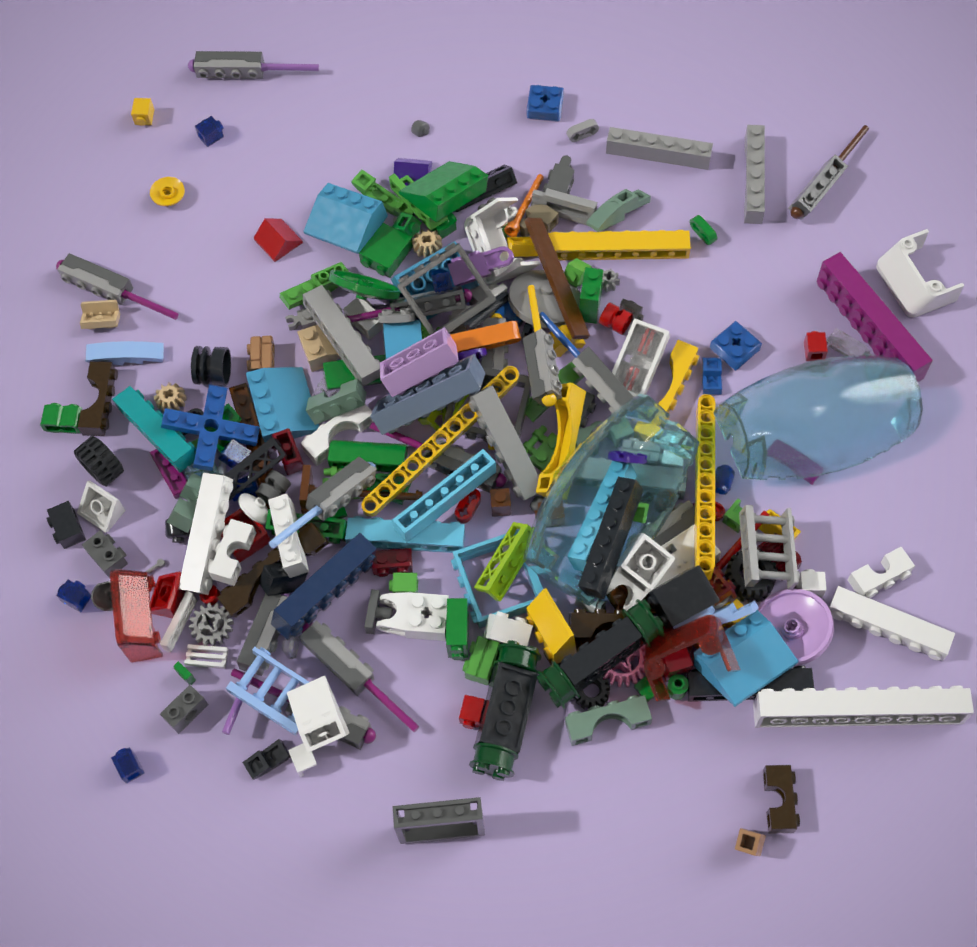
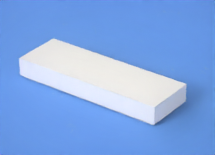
M186 591L160 642L164 651L172 652L197 602V599L191 592Z

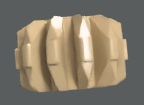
M421 229V234L416 233L415 238L412 240L413 251L417 253L418 257L424 256L426 258L442 249V239L440 235H437L436 230L431 232L428 229L427 232H424Z
M168 382L167 386L161 384V390H156L157 395L154 396L157 408L161 409L163 413L165 408L180 411L179 407H185L184 401L187 400L184 389L179 387L177 383L172 385Z

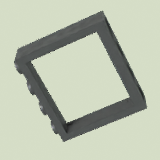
M453 242L445 248V253L439 255V253L435 254L429 259L430 263L425 266L423 264L419 265L414 269V274L411 276L406 274L398 280L399 284L397 287L430 335L444 327L448 333L469 318L497 301L459 243L455 245ZM458 252L487 296L435 331L405 287Z
M482 366L485 371V380L491 381L502 371ZM513 374L505 375L508 380L515 379ZM519 374L516 386L524 388L514 428L520 438L531 395L529 376ZM451 402L448 404L443 425L453 416L456 403ZM454 424L450 427V430L457 432L460 430V427ZM472 426L463 434L468 439L475 440L477 437L488 443L486 439L488 435L485 429Z
M481 797L392 806L394 830L400 844L485 836ZM470 803H477V810H471ZM400 810H404L405 817H401Z

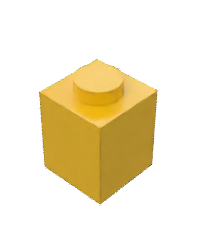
M134 98L131 116L135 125H152L155 109L151 98Z

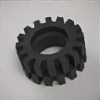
M604 675L592 683L599 688L597 696L588 697L582 690L578 693L580 698L574 697L576 703L581 705V708L603 707L605 702L607 703L610 685L607 678L603 680Z

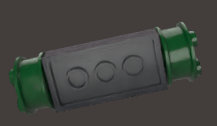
M637 599L635 601L636 604L627 611L623 609L621 612L624 619L619 618L612 624L613 627L608 631L603 630L595 636L596 639L590 644L586 642L578 649L579 652L573 656L571 654L566 656L561 661L560 667L552 660L551 666L542 672L537 671L539 684L545 692L547 690L550 691V699L557 708L561 706L565 709L567 702L574 697L580 698L578 694L580 691L643 647V644L649 648L650 642L658 636H665L663 632L664 624L658 616L654 617L650 612L651 607L645 600L640 601Z
M508 640L507 643L498 646L500 653L498 660L494 662L476 741L473 746L476 751L474 759L469 762V766L473 768V773L492 775L493 779L504 781L505 778L513 777L515 774L512 768L514 760L518 759V754L521 750L538 676L536 666L537 662L542 658L538 648L519 645L517 641Z

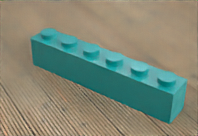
M131 386L127 387L112 399L118 410L181 473L194 463L196 448L190 441L188 443L185 442L186 438L181 432L161 428L163 414L159 410L155 411L153 404L149 400L145 401V397L138 389L135 391Z

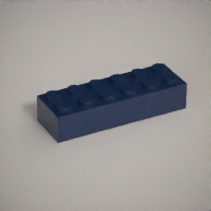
M361 533L356 535L274 609L271 625L287 640L292 636L294 638L302 632V627L306 623L311 624L317 618L316 614L319 611H325L331 605V600L335 597L337 599L341 597L349 584L351 586L354 585L362 572L367 573L372 568L377 548Z

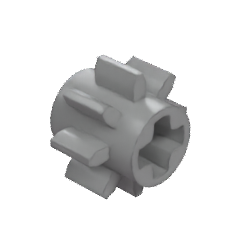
M612 269L603 271L602 288L606 292L615 291L616 285H620L619 273H615Z

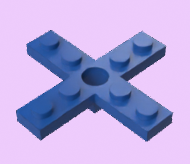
M209 384L203 415L167 408L164 410L161 428L199 435L193 468L207 471L213 470L218 439L251 446L257 445L259 426L222 419L228 388ZM205 427H213L216 431L209 432L205 430Z

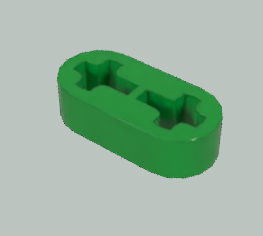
M696 215L690 219L691 228L704 243L711 245L717 241L716 232L703 217Z

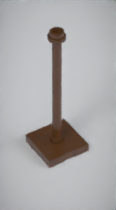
M303 465L299 497L302 514H306L309 511L306 509L308 494L318 488L313 485L311 465ZM363 490L358 497L365 498L373 490ZM416 490V493L401 492L394 499L416 502L423 496V491ZM381 491L379 495L384 498L388 497L390 491Z

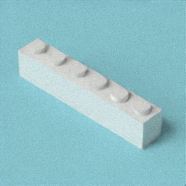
M203 473L178 587L180 590L209 595L213 582L208 572V566L210 561L215 558L216 546L220 542L222 531L225 528L224 520L229 509L230 493L233 490V479L224 475Z
M840 586L837 587L829 606L832 618L849 622L855 628L866 629L875 636L888 638L894 644H903L914 652L925 653L933 660L943 661L946 658L955 636L954 632Z

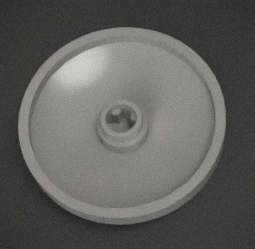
M544 270L527 271L513 280L508 300L511 309L520 319L533 325L527 287L534 285L539 314L544 312L557 327L566 325ZM569 284L579 307L580 292L577 287ZM540 320L541 327H542V328H548V327Z

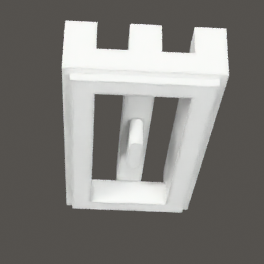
M188 644L186 660L184 661L186 666L225 669L228 655L227 647ZM193 651L223 653V655L194 653ZM191 657L222 660V662L191 660Z

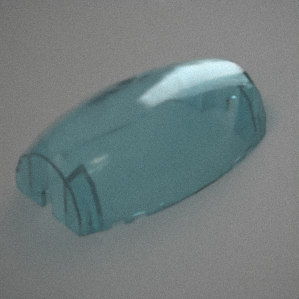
M851 355L810 361L774 373L728 397L717 405L713 414L725 440H728L731 435L733 437V445L730 452L742 479L767 480L768 478H778L779 480H785L788 477L800 479L838 472L875 458L876 455L882 452L889 451L891 447L900 444L916 431L920 425L923 405L921 390L916 376L907 364L897 358Z
M638 394L596 426L562 466L539 507L529 533L522 560L547 582L572 598L590 606L598 598L585 595L579 588L578 584L583 571L574 570L567 556L612 460L607 459L608 452L613 450L628 451L629 453L647 455L646 464L631 463L637 475L636 480L644 490L640 502L649 504L646 523L632 521L621 552L622 555L638 533H644L652 540L658 535L680 496L677 493L681 485L686 483L687 477L685 475L688 467L693 465L699 441L678 422L667 420L666 418H669L670 415L649 395Z

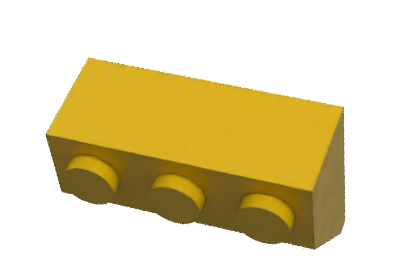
M547 588L543 589L526 608L528 616L525 618L528 624L533 625L536 631L534 634L539 644H544L545 648L543 649L547 658H552L558 664L570 654L573 656L577 653L575 638Z

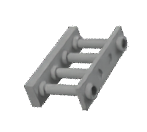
M745 505L739 512L745 587H754L760 579L787 580V590H792L800 581V573L797 571L793 531L795 519L792 516L791 508H787L781 517L756 515L753 505ZM755 523L781 525L782 535L760 534L755 531ZM757 541L783 543L784 554L759 552L756 543ZM758 561L785 562L786 572L761 571L758 568Z

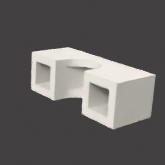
M231 519L229 525L225 526L223 539L216 546L215 558L210 561L208 566V572L212 580L235 586L242 568L239 561L231 559L230 556L236 549L250 550L256 535L253 525Z
M899 547L884 555L881 564L885 568L886 573H875L868 564L852 572L848 582L854 591L862 596L872 598L878 594V590L882 588L886 590L892 587L895 581L899 579L903 581L909 578L915 565L904 549Z

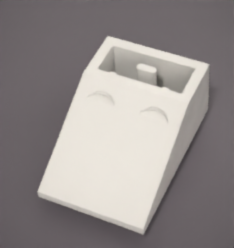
M326 676L287 692L297 728L307 753L349 734Z

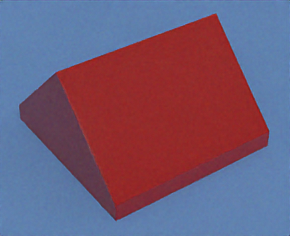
M264 218L254 236L256 243L274 262L303 243L282 219Z
M174 572L158 577L147 609L148 613L168 618L174 617L186 592L178 589L182 572Z

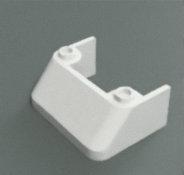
M517 197L496 198L466 218L464 228L473 252L479 250L482 253L502 246L508 247L502 227L507 224L509 219L506 208L517 202ZM508 252L501 253V261L508 259ZM514 258L510 265L491 271L492 275L483 278L486 284H495L515 278L540 265V261L525 262L522 258Z
M928 229L902 238L879 258L876 265L877 271L905 315L912 318L956 302L964 287V284L960 283L946 289L938 280L925 282L908 256L923 247L929 233Z

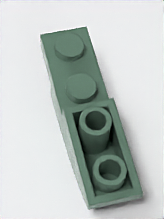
M625 189L603 203L587 220L586 225L597 232L603 231L623 221L626 213L650 203L651 196L639 189L633 192Z

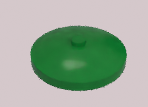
M331 270L328 278L338 287L356 294V298L367 300V298L381 300L399 299L401 291L395 285L358 273Z

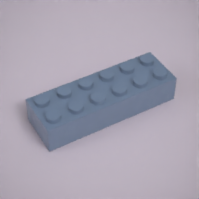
M475 354L458 361L453 367L440 371L435 377L425 379L420 385L410 387L401 395L394 397L388 395L378 400L370 417L382 435L388 432L391 434L402 425L408 426L419 417L425 418L436 409L438 411L442 410L451 402L456 403L468 394H476L481 388L485 371Z

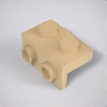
M117 300L81 302V329L113 328L118 326L121 314Z

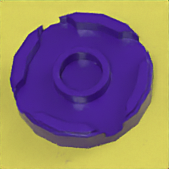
M478 348L458 353V360L460 361L475 354L477 359L488 355L486 348Z
M614 450L608 452L607 459L636 464L647 463V455Z

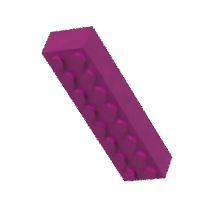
M841 252L824 260L816 281L819 288L826 292L829 300L836 304L840 313L850 321L851 326L860 333L863 341L870 345L874 354L880 357L885 367L895 375L899 384H902L907 389L923 380L933 361Z

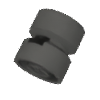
M271 470L264 479L266 483H262L255 494L269 505L268 499L285 494L291 486V482L282 474Z

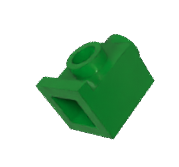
M400 212L392 227L413 238L420 231L422 222L413 215ZM406 220V224L404 225V227H402V222Z
M453 213L447 215L448 220L432 229L431 232L436 230L437 235H440L441 239L457 230V219Z

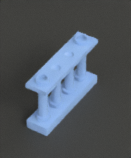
M254 647L252 651L257 657L240 682L237 681L234 684L230 681L226 690L296 736L299 731L294 715L285 717L281 714V708L288 699L287 692L295 689L298 683L305 685L309 681L270 657L271 653L266 649ZM263 661H265L274 668L258 692L251 695L246 691V686ZM282 672L290 677L291 680L274 705L268 706L263 702L265 700L264 696Z

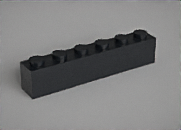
M619 476L617 478L578 584L579 588L587 596L605 599L644 491L636 479Z
M795 666L746 700H755L758 692H761L763 689L782 691L783 689L792 688L795 691H803L806 688H814L812 668ZM697 669L688 672L686 678L689 683L687 690L688 702L728 701Z

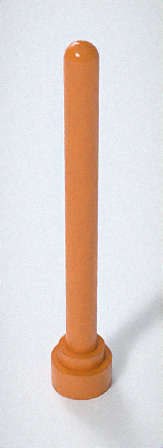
M542 174L537 175L513 221L507 223L504 231L508 236L516 237L520 231L519 223L532 201L533 191L538 190L544 178Z

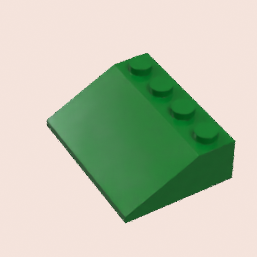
M448 161L401 189L399 194L437 222L486 192L488 175L476 166Z

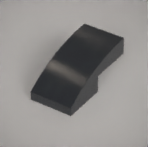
M278 739L263 751L258 750L242 763L252 780H255L291 758L282 740Z

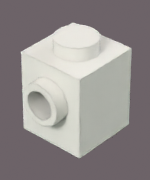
M813 569L801 571L800 581L795 586V589L807 590L819 597H823L826 592L825 572H815Z

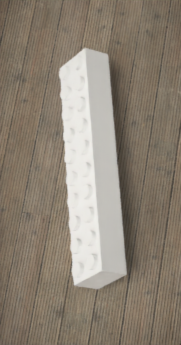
M919 686L909 687L908 689L889 687L887 690H879L878 687L858 690L855 687H850L845 690L826 688L824 691H816L814 688H806L803 691H795L792 688L783 689L782 691L763 689L761 692H758L753 703L755 728L964 724L974 713L970 688H963V686H952L950 689H942L941 686H932L929 689H921Z

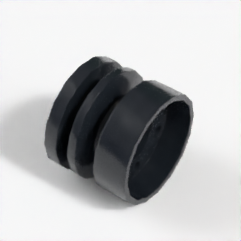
M195 346L191 357L193 384L200 385L202 383L203 385H208L211 379L212 384L215 386H227L231 375V353L229 348L214 347L211 352L208 346L204 348L202 346Z

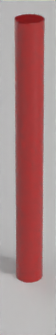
M766 511L760 514L762 516H770ZM755 523V531H757V529L763 523ZM741 537L714 568L718 566L722 570L731 557L742 548Z

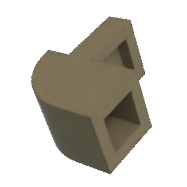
M537 204L526 209V218H542L548 233L559 223V213L547 205ZM526 218L520 223V235L522 237L530 235L524 222Z

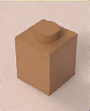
M740 828L735 850L754 856H761L766 835Z

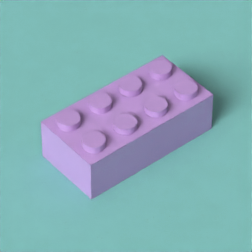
M444 327L380 362V380L392 397L405 393L412 386L420 385L429 377H435L440 371L453 367L459 361L457 346L447 329Z

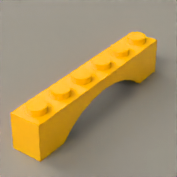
M677 340L669 360L672 371L670 389L657 405L639 415L632 429L633 437L641 441L648 439L658 441L662 434L660 429L662 425L666 426L670 418L668 413L670 410L673 411L677 404L675 399L677 395L681 396L685 388L683 383L685 380L688 381L690 379L692 365L696 366L700 357L697 355L698 347Z
M573 383L561 384L562 398L556 400L554 404L558 420L557 443L549 464L539 474L536 493L549 500H563L566 498L586 395L585 390Z

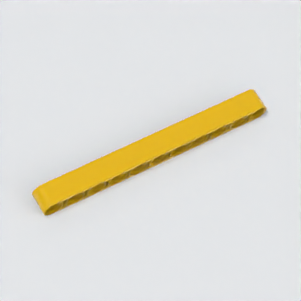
M507 366L484 388L488 386L500 387L501 392L497 393L501 400L518 383L519 371L514 366ZM513 374L515 379L508 380L505 375ZM466 403L363 499L361 506L366 516H376L477 422L479 417L476 412L471 410L469 403ZM472 412L474 417L467 419L464 417V413ZM456 424L460 427V430L453 432L450 430V427ZM442 437L446 439V443L439 445L436 443V440ZM425 450H429L432 452V456L425 458L422 456V453ZM411 463H415L418 465V469L410 471L408 466ZM397 476H401L404 478V482L396 484L394 479ZM384 489L390 491V495L385 498L379 495ZM368 503H374L376 508L368 511L365 509V506Z
M703 394L699 397L696 409L694 567L700 565L701 568L707 569L703 570L709 581L712 578L715 567V399L711 395Z

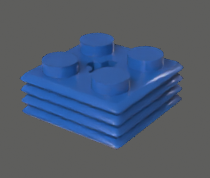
M530 85L526 110L527 118L560 121L564 88Z
M734 321L711 341L710 349L736 371L761 350L762 342L739 322Z

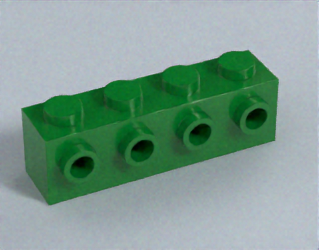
M268 509L265 529L271 531V535L276 536L271 511ZM296 513L297 520L304 514ZM315 516L307 522L308 524L312 522L316 525L323 536L329 539V543L340 544V541L346 542L347 521L345 519L328 517L323 521Z

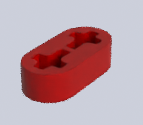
M474 489L459 501L455 508V518L459 523H467L472 519L481 502L479 490ZM473 495H475L476 499H472L471 503L469 504V496L472 497ZM465 508H467V515L461 517L460 512L463 513Z

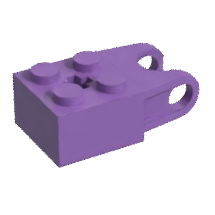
M505 246L482 253L478 250L468 254L469 259L482 278L491 276V271L508 266L514 260L513 252ZM502 252H508L509 254L508 259L505 261L500 260ZM461 256L451 259L452 263L448 264L455 286H462L477 281Z

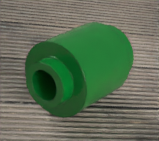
M680 674L671 676L666 688L668 696L674 700L684 698L689 686L688 680Z

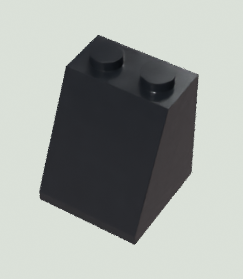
M700 565L683 571L647 594L649 605L656 610L666 629L674 627L720 601Z

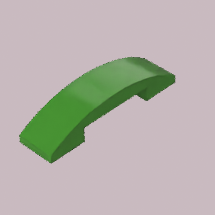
M361 169L351 181L353 186L363 195L382 201L386 212L395 217H398L400 212L410 215L414 214L400 198L377 184L376 178Z

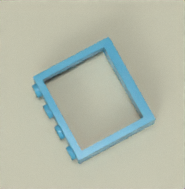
M506 534L453 551L451 564L454 571L458 570L460 575L457 577L460 588L464 587L466 594H463L464 598H467L468 605L472 607L473 611L470 612L473 623L478 624L479 629L486 627L489 615L482 617L462 562L496 551ZM528 555L523 563V568L536 598L543 590L531 557ZM534 599L499 612L509 614L508 618L527 612L526 608Z

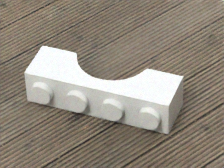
M365 404L320 425L317 431L307 435L301 442L303 452L318 466L328 458L330 443L336 434L344 430L363 432L373 422L370 417L372 410Z
M287 494L268 499L276 536L297 521L294 504ZM296 531L278 545L283 569L290 578L309 572L306 556Z

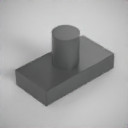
M371 589L364 626L367 634L375 633L377 619L392 618V608L379 607L381 596L379 590Z

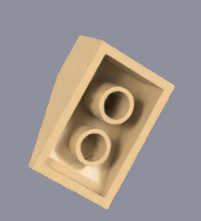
M318 325L297 331L312 372L322 369L324 362L342 360Z

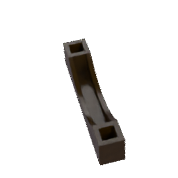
M312 522L303 525L299 529V533H297L305 556H314L329 544ZM279 549L271 550L264 561L256 562L250 572L241 574L235 586L229 585L220 592L221 595L217 598L231 616L237 618L252 606L264 565L282 563Z

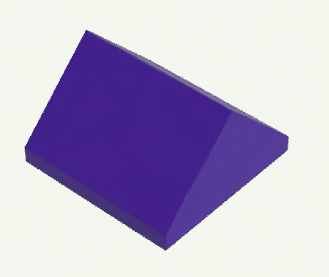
M397 158L394 161V174L399 179L408 175L414 182L430 173L432 168V161Z

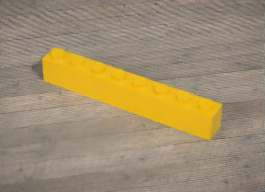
M689 230L571 231L548 233L559 261L574 260L576 258L580 260L689 259L691 249Z

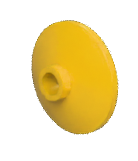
M175 177L160 178L150 188V197L159 206H172L178 203L185 193L183 183Z

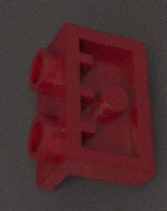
M411 548L376 550V558L372 565L374 575L386 577L393 573H413Z
M718 566L714 568L712 578L709 580L720 600L714 606H717L729 596L733 599L737 598L734 592L736 589L735 585L730 579L726 581L723 578L725 575Z

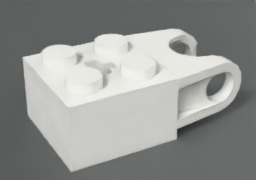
M638 533L619 558L607 594L617 586L625 585L628 590V596L623 608L627 611L636 604L635 601L637 599L641 601L654 589L676 558L646 534ZM644 558H646L647 565L642 564Z
M413 592L383 594L380 596V603L396 609V614L390 619L377 621L376 628L380 631L405 636L406 638L446 641L447 598H449V595Z

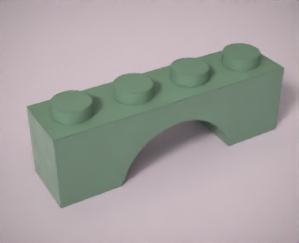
M633 695L622 702L615 700L609 702L608 706L604 707L593 706L588 711L582 713L580 711L569 713L565 717V725L571 745L574 746L592 741L594 729L604 720H620L631 730L651 725L652 716L645 695L641 697Z

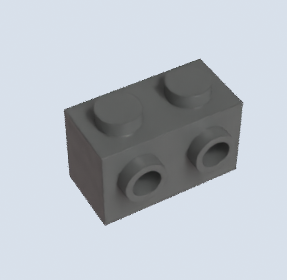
M100 530L85 541L82 546L110 579L128 564L124 558L127 555L120 546L116 549L113 545L115 541L109 534L104 535Z

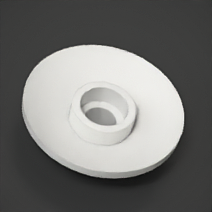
M241 494L238 502L244 513L252 520L260 524H266L268 508L264 500L250 494Z

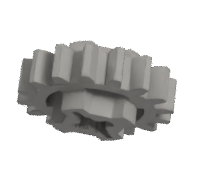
M208 603L207 608L201 605L200 612L194 611L196 617H190V621L193 623L189 625L192 631L191 635L193 638L196 637L198 643L203 641L204 646H207L209 642L212 646H215L216 641L222 644L223 637L229 638L227 632H233L230 626L234 624L233 620L230 619L232 616L224 606L220 609L218 603L214 607ZM208 620H210L211 623H213L214 630L212 629V627H210V623Z

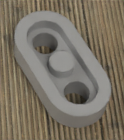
M402 308L400 311L395 312L392 309H384L382 313L378 314V322L400 323L416 320L415 312L411 311V308Z

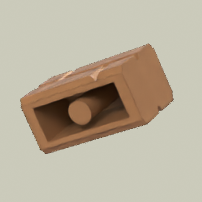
M271 335L253 336L250 338V344H247V354L250 355V360H247L248 371L274 368L275 343Z

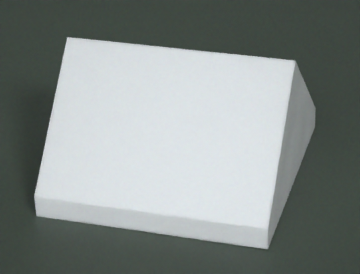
M89 480L86 483L77 514L106 533L126 510L117 498Z

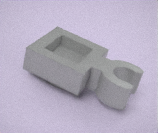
M306 308L298 310L297 316L288 315L285 317L287 323L293 322L288 325L291 331L300 325L302 329L317 325Z

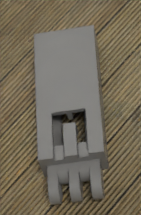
M547 188L545 192L533 191L531 206L537 204L547 205L557 211L560 218L586 225L587 220L596 211L598 202Z

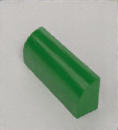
M385 354L373 356L380 362L385 360ZM343 360L323 363V375L327 391L338 390L342 384L355 379ZM378 378L367 385L382 384V381Z
M331 440L328 464L330 468L332 466L344 468L356 458L361 457L366 462L374 463L377 469L376 472H393L407 459L408 445Z

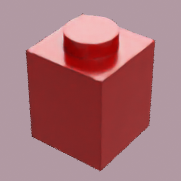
M812 331L806 333L804 339L806 361H825L828 352L825 332Z
M469 695L464 696L459 715V722L463 724V727L468 729L479 728L485 699Z

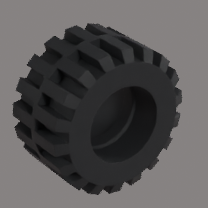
M90 436L74 450L75 457L85 470L99 484L105 487L124 472L123 466L117 457L97 437Z
M739 550L728 562L724 576L725 580L730 579L735 585L736 589L734 592L736 596L740 597V601L744 602L746 599L748 603L753 602V600L760 602L762 597L765 599L771 593L776 580L762 579L754 587H745V580L740 574V571L744 569L742 551ZM767 560L758 561V568L761 571L777 572L775 562Z

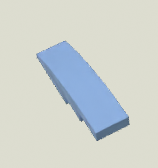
M121 341L86 344V362H112L113 365L123 366L124 362L143 364V361L163 362L164 343Z
M755 601L739 609L735 607L733 602L715 611L713 606H710L675 625L673 629H699L721 625L752 614L759 607Z

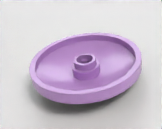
M786 589L770 595L758 606L757 610L772 623L798 659V663L795 666L815 660L828 648L834 633V621L829 607L816 594L802 589Z

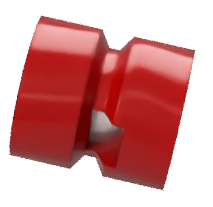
M609 302L600 316L599 323L607 328L612 327L613 331L623 335L632 321L633 314L625 309L620 311L619 306Z

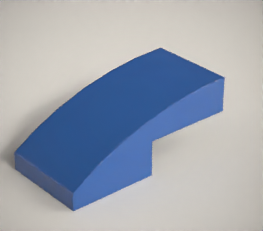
M702 358L703 394H722L721 358Z

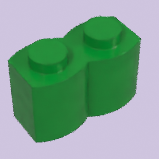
M59 403L44 405L40 426L46 432L79 434L81 432L78 429L80 412L83 409L77 404L62 406Z

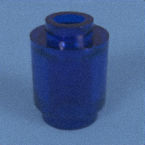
M721 465L716 468L715 493L726 495L731 490L735 471L731 466Z

